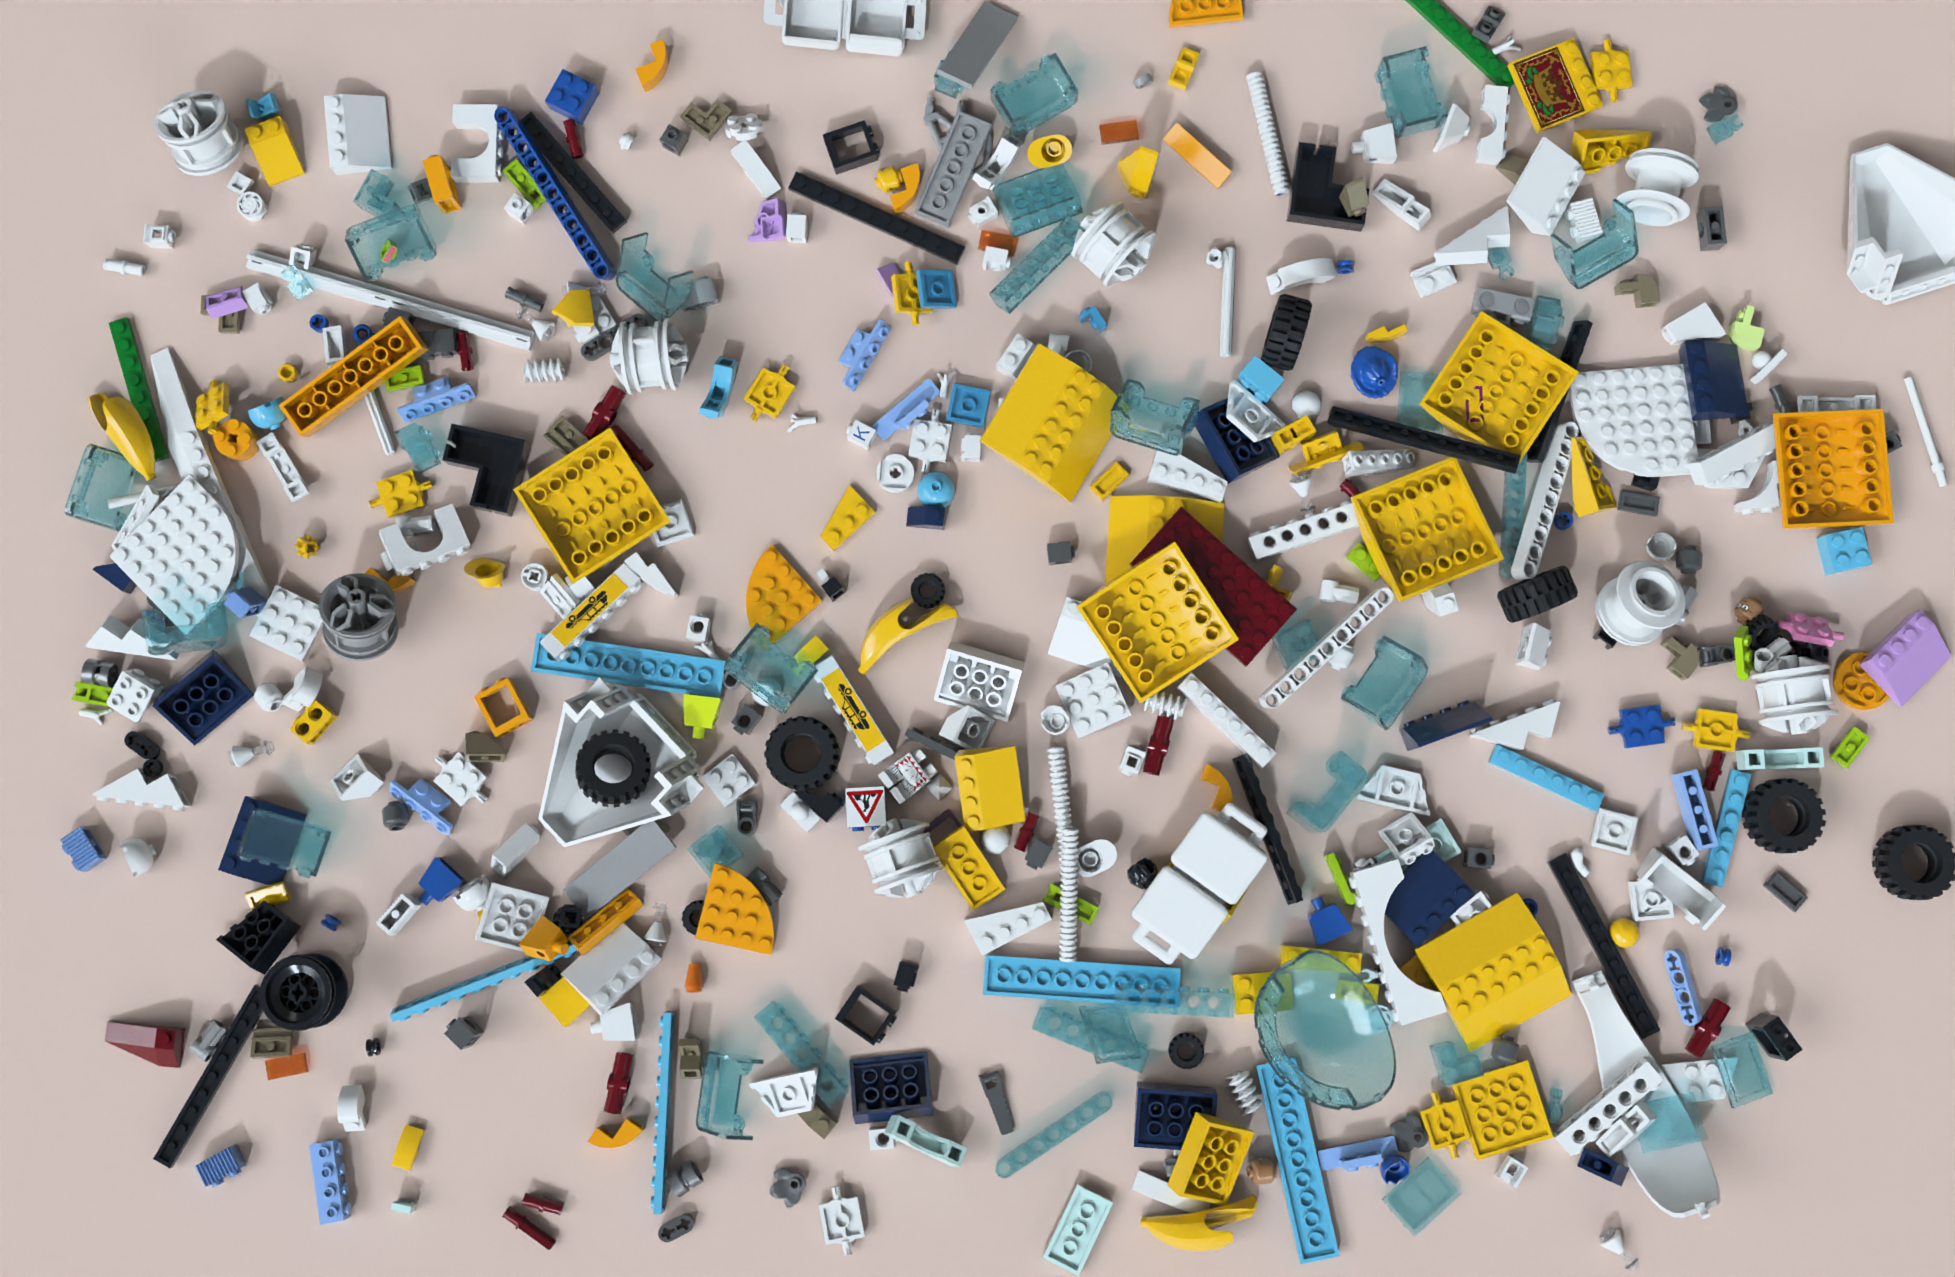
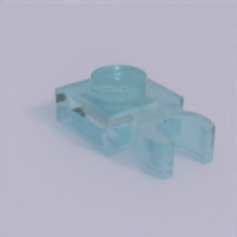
M1738 115L1732 116L1728 122L1723 118L1706 128L1715 145L1730 138L1734 134L1733 131H1738L1743 127V123L1740 125L1734 124V121L1739 117Z
M1495 247L1488 251L1487 259L1493 270L1499 269V278L1501 280L1506 278L1504 271H1508L1510 276L1515 274L1513 267L1508 265L1512 260L1505 247Z
M295 266L287 267L290 274L286 270L280 272L281 276L290 282L286 286L297 301L314 291L303 274L301 276L297 275Z
M1550 1088V1101H1548L1546 1116L1548 1122L1553 1124H1559V1120H1562L1563 1108H1561L1560 1104L1562 1090L1558 1088Z

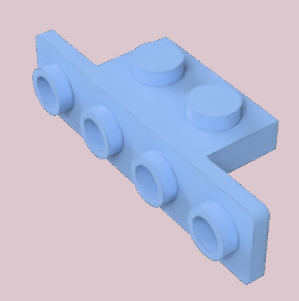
M882 319L878 320L871 334L857 329L838 360L842 365L850 367L842 383L851 391L856 390L891 330V327Z
M447 376L413 388L414 402L400 406L397 410L403 421L409 422L475 398V393L469 383L452 388L451 381Z
M926 379L875 422L872 428L876 430L882 440L888 438L897 429L904 428L906 430L914 423L912 421L917 416L920 418L928 411L929 402L940 394L939 389L931 379Z
M422 778L409 790H406L394 780L390 782L389 791L393 797L401 799L409 809L418 812L423 820L434 824L439 832L445 833L448 836L452 833L453 825L440 816L450 805L451 800Z
M1393 1135L1317 1151L1322 1171L1339 1167L1347 1170V1172L1359 1170L1358 1167L1361 1166L1373 1168L1377 1167L1378 1163L1383 1162V1158L1389 1155H1398Z

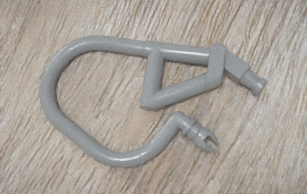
M928 96L923 120L925 125L928 126L940 152L947 135L940 137L935 122H940L949 130L952 122L939 112L933 113L934 97ZM960 100L957 105V111L965 112L966 104L963 100V105H961ZM991 131L985 143L983 163L980 168L973 171L970 179L990 160L992 148Z

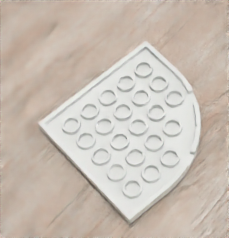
M1683 364L1579 372L1569 388L1574 422L1578 426L1579 434L1581 433L1594 454L1610 466L1621 471L1625 470L1635 473L1638 476L1664 477L1691 474L1688 463L1699 457Z
M189 474L109 557L186 636H190L213 613L228 594L229 586L233 577L236 576L238 568L239 544L237 534L231 523L232 520L225 508L193 475Z

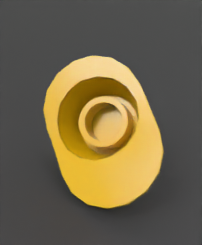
M1060 134L1038 138L1029 145L1027 157L1030 163L1038 168L1059 165L1070 158L1072 145L1065 136Z
M477 558L469 561L464 566V572L476 578L482 587L500 588L504 578L503 571L506 566L491 559Z

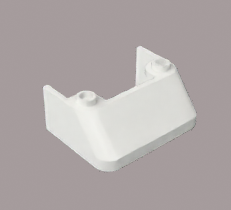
M1655 847L1648 853L1636 873L1639 877L1637 881L1645 887L1650 885L1683 910L1686 914L1684 918L1693 925L1698 923L1703 930H1706L1726 908L1714 893Z

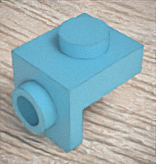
M268 93L257 101L251 99L246 101L248 112L255 119L265 121L280 112L276 96L272 93Z

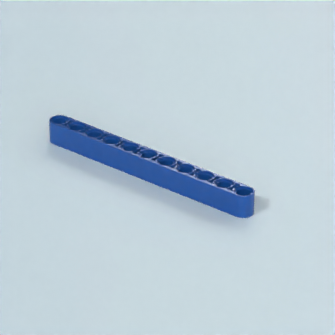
M505 107L497 108L494 113L496 122L594 276L603 280H612L616 275L614 265L517 113ZM507 113L508 117L506 120H504L505 114ZM537 159V165L534 167V161ZM547 174V180L544 182L543 178ZM557 190V195L554 198L553 193ZM566 205V206H567V210H566V212L564 213V212H563V208H564V206ZM576 221V222H577V226H576V228L574 229V228H573V223ZM586 236L587 241L583 244V238ZM596 251L597 256L596 259L593 260V253ZM604 267H606V269H607V272H606L605 275H603V273H602Z

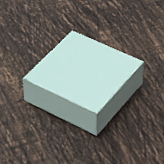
M398 1199L392 1202L391 1210L410 1214L416 1210L417 1203Z

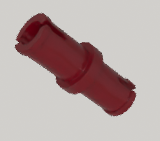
M575 119L565 120L563 124L567 134L566 142L569 143L572 159L582 158L584 155L580 144L581 137L578 135Z
M458 332L456 334L459 346L457 353L460 355L461 370L465 371L466 368L467 371H471L474 369L471 355L473 349L470 347L469 333L465 332L464 335V332Z
M1713 751L1710 765L1706 768L1707 774L1702 785L1703 789L1715 791L1718 777L1722 775L1721 768L1726 757L1725 753Z
M1028 812L1023 827L1019 829L1020 834L1014 846L1015 849L1022 852L1026 851L1025 849L1031 836L1033 837L1034 835L1033 831L1040 816Z
M525 1193L522 1206L539 1209V1212L546 1211L560 1216L564 1203L547 1199L546 1196L539 1197Z

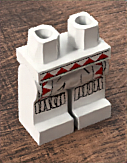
M921 749L912 754L908 753L885 771L878 774L885 786L891 789V794L900 805L904 804L928 784L937 773V770L931 763L924 769L921 768L919 763L926 758Z

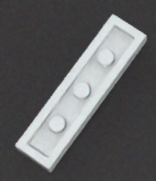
M146 485L111 545L114 551L150 515L152 508L158 503L160 496L154 486Z

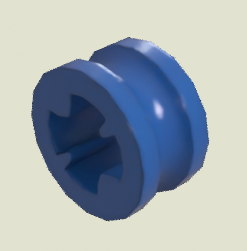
M1351 260L1338 261L1336 263V266L1339 267L1337 273L1349 274L1354 272V268H1352L1354 262Z
M316 314L310 318V327L318 333H323L322 328L329 327V322L323 315ZM318 320L323 322L320 324L321 327L315 325L318 324Z
M1561 512L1554 518V525L1559 530L1568 529L1573 524V517L1568 512ZM1563 516L1565 517V520L1568 521V523L1562 525V522L1559 521V519L1563 518Z
M326 914V919L322 920L321 924L332 931H336V926L340 925L341 921L330 914Z
M1719 947L1715 955L1716 965L1723 964V966H1729L1731 950H1724Z

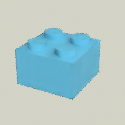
M1255 355L1240 372L1237 382L1261 403L1266 405L1280 389L1285 379Z
M1863 527L1816 538L1825 576L1872 565Z

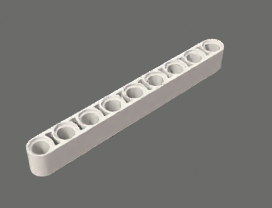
M1575 422L1559 424L1554 429L1512 564L1511 574L1516 580L1534 578L1538 572L1572 457L1571 438L1578 437L1579 433Z
M1386 587L1372 591L1260 695L1259 701L1261 706L1267 709L1280 706L1392 602V591ZM1380 592L1385 596L1383 602L1379 599ZM1366 605H1369L1371 608L1370 614H1367L1365 611ZM1353 617L1357 620L1356 627L1351 624ZM1339 630L1343 633L1342 640L1337 637ZM1325 643H1327L1330 648L1328 653H1326L1323 649ZM1311 656H1313L1316 660L1314 666H1312L1309 662ZM1297 669H1300L1302 672L1300 679L1295 675ZM1283 682H1286L1288 685L1286 692L1281 689ZM1270 694L1274 698L1272 705L1267 702V697Z

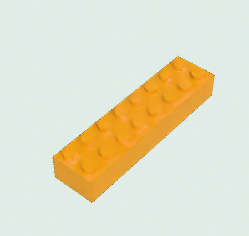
M399 316L278 406L301 437L309 438L429 349L408 319Z

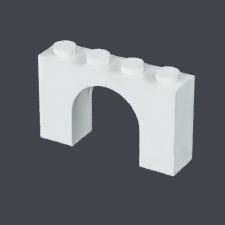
M453 104L452 123L457 129H480L488 133L489 136L488 146L480 156L475 158H451V178L455 183H500V176L503 175V168L500 165V160L503 158L501 140H504V133L494 118L495 110L499 108L498 104Z
M453 503L434 510V516L442 532L443 539L440 545L432 551L419 552L410 548L402 535L398 523L379 530V536L397 576H408L413 573V570L419 568L421 570L427 569L432 563L438 561L443 563L448 561L451 556H462L468 553L470 542Z

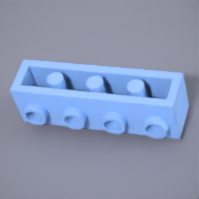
M1697 769L1672 774L1673 786L1689 840L1696 850L1719 846L1718 837L1712 824V816L1708 810L1707 798L1703 792L1701 777Z
M339 1138L310 1144L309 1149L320 1225L344 1221L350 1217L351 1205L347 1200L348 1184L344 1179L346 1168L341 1158L343 1153L342 1144L339 1143Z

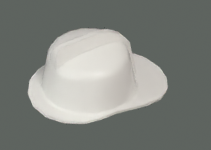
M1099 839L1080 847L1076 852L1078 854V857H1076L1078 860L1076 872L1082 877H1091L1109 869L1117 859L1115 846L1107 840Z

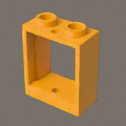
M431 155L427 159L422 160L434 203L444 214L461 210V203L455 182L451 178V168L441 155Z
M503 677L495 681L494 686L482 688L478 691V695L474 696L494 736L497 738H501L534 720L512 679ZM507 687L521 714L497 726L483 699Z

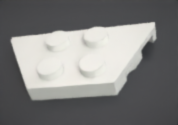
M1235 379L1229 384L1226 418L1253 442L1269 438L1274 432L1287 426Z
M1697 449L1698 457H1701L1713 451L1714 449ZM1760 456L1756 462L1745 464V468L1730 472L1731 475L1726 478L1715 480L1716 483L1707 486V488L1748 489L1765 456Z
M1381 765L1355 798L1425 816H1430L1431 814L1426 801V793L1422 786L1421 774Z
M1737 1057L1659 1064V1066L1668 1077L1673 1088L1676 1089L1682 1102L1725 1099Z
M818 1068L755 1080L749 1085L752 1089H757L763 1096L761 1100L771 1108V1111L777 1117L811 1111L815 1104Z

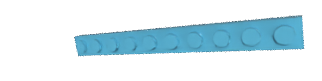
M568 941L566 943L569 945L568 952L565 955L558 953L552 961L527 956L395 1007L390 1017L393 1022L407 1020L412 1014H423L433 1006L441 1007L451 999L459 1000L465 997L469 992L477 993L483 990L485 986L490 984L491 986L498 985L503 979L508 977L510 979L516 978L521 972L526 970L531 972L539 968V965L545 963L546 965L552 964L563 956L565 958L570 957L576 953L577 949Z
M668 1011L664 1012L663 1016L660 1017V1028H663V1033L659 1037V1048H662V1053L658 1057V1068H661L660 1076L657 1077V1088H660L659 1096L656 1097V1108H659L658 1116L655 1117V1128H658L657 1136L654 1137V1148H657L656 1156L653 1157V1168H656L655 1176L652 1177V1188H655L654 1196L651 1197V1208H654L653 1214H662L665 1211L674 1012Z

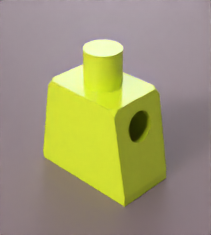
M684 694L685 726L693 727L692 738L703 740L705 729L714 730L723 703L721 698Z

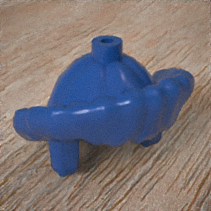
M1366 346L1359 350L1351 364V379L1357 390L1368 398L1378 399L1387 396L1397 384V361L1389 352L1376 346Z

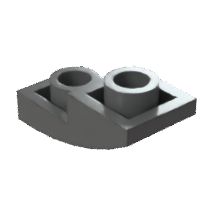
M1489 5L1471 35L1488 44L1505 14L1498 8H1493Z

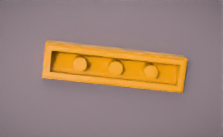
M1178 123L1164 137L1163 141L1217 189L1231 176V170Z
M627 888L567 939L584 956L642 908L643 904Z

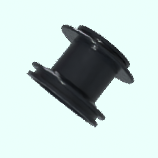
M311 953L283 958L275 963L264 976L259 992L260 1004L267 1018L281 1028L291 1031H302L321 1027L333 1021L345 1006L348 997L346 975L333 959L322 954ZM310 976L313 978L312 984L308 983ZM315 989L319 991L318 997L314 996ZM307 1001L311 1004L310 1008L305 1006Z

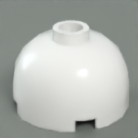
M131 838L120 842L134 878L148 872L152 868L154 863L153 856L156 855L152 844L148 845L145 840L140 838Z
M481 875L482 879L480 880L476 877L458 889L460 893L457 896L453 893L452 898L460 908L466 911H473L475 909L481 911L484 909L491 883L486 875Z

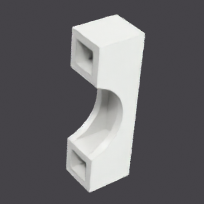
M1485 85L1481 92L1480 110L1486 112L1492 119L1493 132L1489 136L1481 138L1478 142L1475 163L1498 165L1505 157L1506 148L1503 147V143L1507 138L1505 123L1508 122L1509 112H1506V108L1510 102V94H1508V87Z

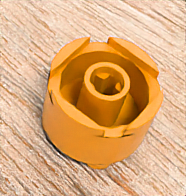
M230 419L223 422L217 428L216 433L213 434L217 450L233 460L246 461L258 452L259 447L256 442L260 438L257 431L240 420Z

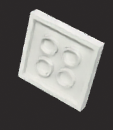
M276 585L249 636L304 662L323 625L319 613V605Z
M1108 662L1055 686L1066 711L1070 715V721L1078 739L1132 716Z
M492 882L474 939L524 952L519 943L540 917L544 916L550 897Z

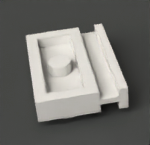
M1436 262L1410 273L1421 298L1457 283L1450 266H1436Z
M557 573L552 575L551 579L540 590V593L562 619L567 617L581 603Z

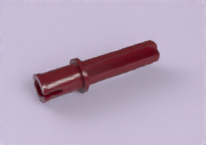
M618 424L611 427L612 431L624 449L632 456L631 459L635 460L645 472L650 470L654 463L643 453L644 450L640 449Z
M510 1206L502 1215L503 1218L516 1226L515 1229L519 1228L546 1249L550 1250L554 1246L556 1240L526 1219V1215L522 1216Z

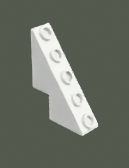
M1508 206L1498 209L1492 216L1483 219L1478 225L1468 229L1463 235L1453 239L1445 247L1438 249L1434 253L1436 258L1435 265L1487 263L1488 248L1509 247L1510 225Z
M1411 449L1349 451L1342 458L1346 478L1362 474L1368 477L1415 468L1414 462L1416 460Z
M109 615L86 644L87 648L169 660L177 659L183 649L181 645L140 618L129 628L111 615Z
M1554 699L1543 702V707L1537 709L1536 706L1525 709V714L1518 715L1517 712L1506 716L1508 719L1506 721L1500 722V719L1488 723L1490 727L1485 729L1482 726L1471 729L1469 736L1514 750H1523L1527 734L1545 739L1551 738L1560 702H1555Z
M139 768L92 794L97 796V800L109 801L110 798H116L117 803L128 804V801L132 800L135 801L134 805L147 806V803H154L153 807L165 809L166 805L173 806L172 810L185 811V807H191L174 774H166L152 782L150 776L146 775L143 769Z

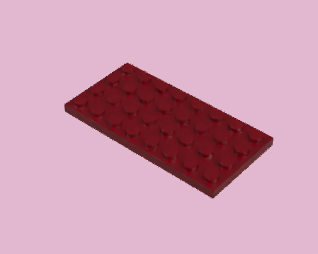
M1180 507L1129 565L1133 567L1145 558L1175 542L1239 639L1225 648V650L1247 667L1294 614L1297 608L1186 510Z

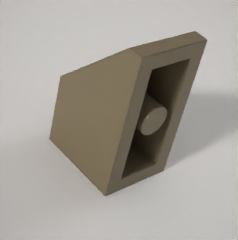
M1508 154L1496 169L1516 185L1529 160Z
M1363 177L1345 184L1339 196L1348 217L1362 215L1366 212L1369 205Z
M478 731L465 733L464 762H504L506 751L486 733Z
M816 1102L811 1111L797 1113L823 1139L827 1137L838 1123L836 1118Z

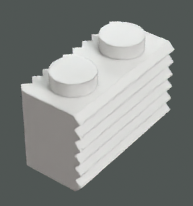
M1592 197L1571 202L1567 205L1565 218L1567 221L1570 220V234L1572 238H1575L1576 243L1594 239L1601 235L1602 229Z
M400 894V897H397L395 903H392L390 909L384 912V915H382V918H379V921H376V924L388 935H396L422 905L410 894Z

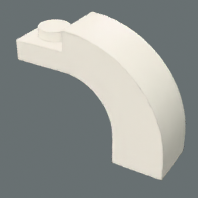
M1010 133L1002 137L989 162L975 173L973 180L980 187L993 190L1015 162L1024 142Z
M1317 258L1288 265L1278 269L1279 272L1266 278L1271 295H1277L1302 284H1322L1337 277L1332 259Z

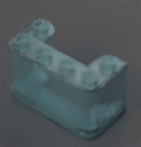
M1427 46L1383 57L1375 73L1376 82L1380 83L1381 99L1386 103V116L1393 123L1394 135L1397 138L1442 127L1448 117L1446 108L1440 109L1442 105L1441 102H1437L1428 70L1430 66L1425 57L1429 56Z
M1056 53L1052 55L1047 54L1042 57L1039 69L1035 72H1028L1019 81L1014 80L1009 85L1005 82H997L990 89L993 105L1010 133L1016 138L1066 111L1077 102L1078 88Z
M411 204L348 228L346 231L345 242L365 281L379 279L385 267H395L400 264L399 262L405 260L412 261L417 256L420 260L429 261L437 255V245L417 204ZM389 238L396 243L398 253L387 264L381 261L379 252Z
M1127 379L1111 409L1110 432L1118 439L1178 456L1182 453L1197 423L1200 400L1184 397L1179 407L1145 397V388L1142 383Z
M215 602L207 606L204 623L165 627L164 617L160 611L154 609L141 610L145 647L151 655L158 656L218 649L227 642L228 623L224 602Z
M756 623L730 654L724 668L728 674L776 711L786 714L819 670L810 661H802L798 664L795 658L790 655L787 656L778 645L769 642L771 638L769 629Z
M1342 750L1333 753L1326 763L1327 772L1337 781L1317 806L1312 802L1309 805L1303 802H1296L1286 812V814L1311 833H1322L1329 830L1368 780L1367 771Z
M252 807L236 853L239 855V859L251 862L252 859H259L258 862L265 865L275 863L278 864L280 869L289 871L290 868L298 871L299 876L310 879L311 876L316 877L331 830L320 825Z

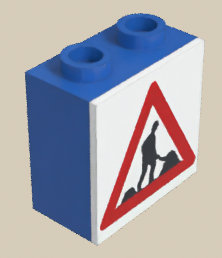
M885 786L845 789L848 828H852V831H864V827H872V830H876L880 827L881 823L887 821Z

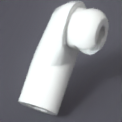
M1577 847L1570 854V862L1578 873L1586 877L1591 870L1583 864L1584 851Z

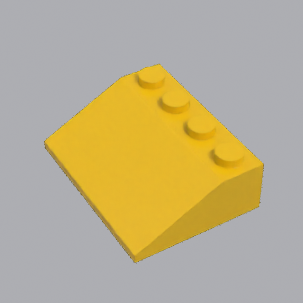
M1016 745L959 750L955 755V763L966 830H986L1026 821Z
M1196 1112L1167 1186L1181 1197L1226 1205L1255 1132L1212 1115Z

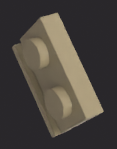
M562 415L549 428L548 432L543 434L565 456L589 441Z
M284 1028L253 1029L254 1034L250 1057L252 1059L292 1057L294 1031Z

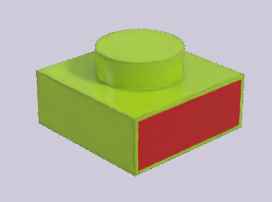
M389 238L379 252L381 261L387 264L398 253L396 243Z

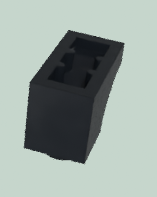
M803 790L799 794V797L826 823L844 807L841 804L843 800L836 793L831 795L828 792L824 796H812Z
M546 965L524 983L537 997H540L562 978L560 976L562 972L555 965Z

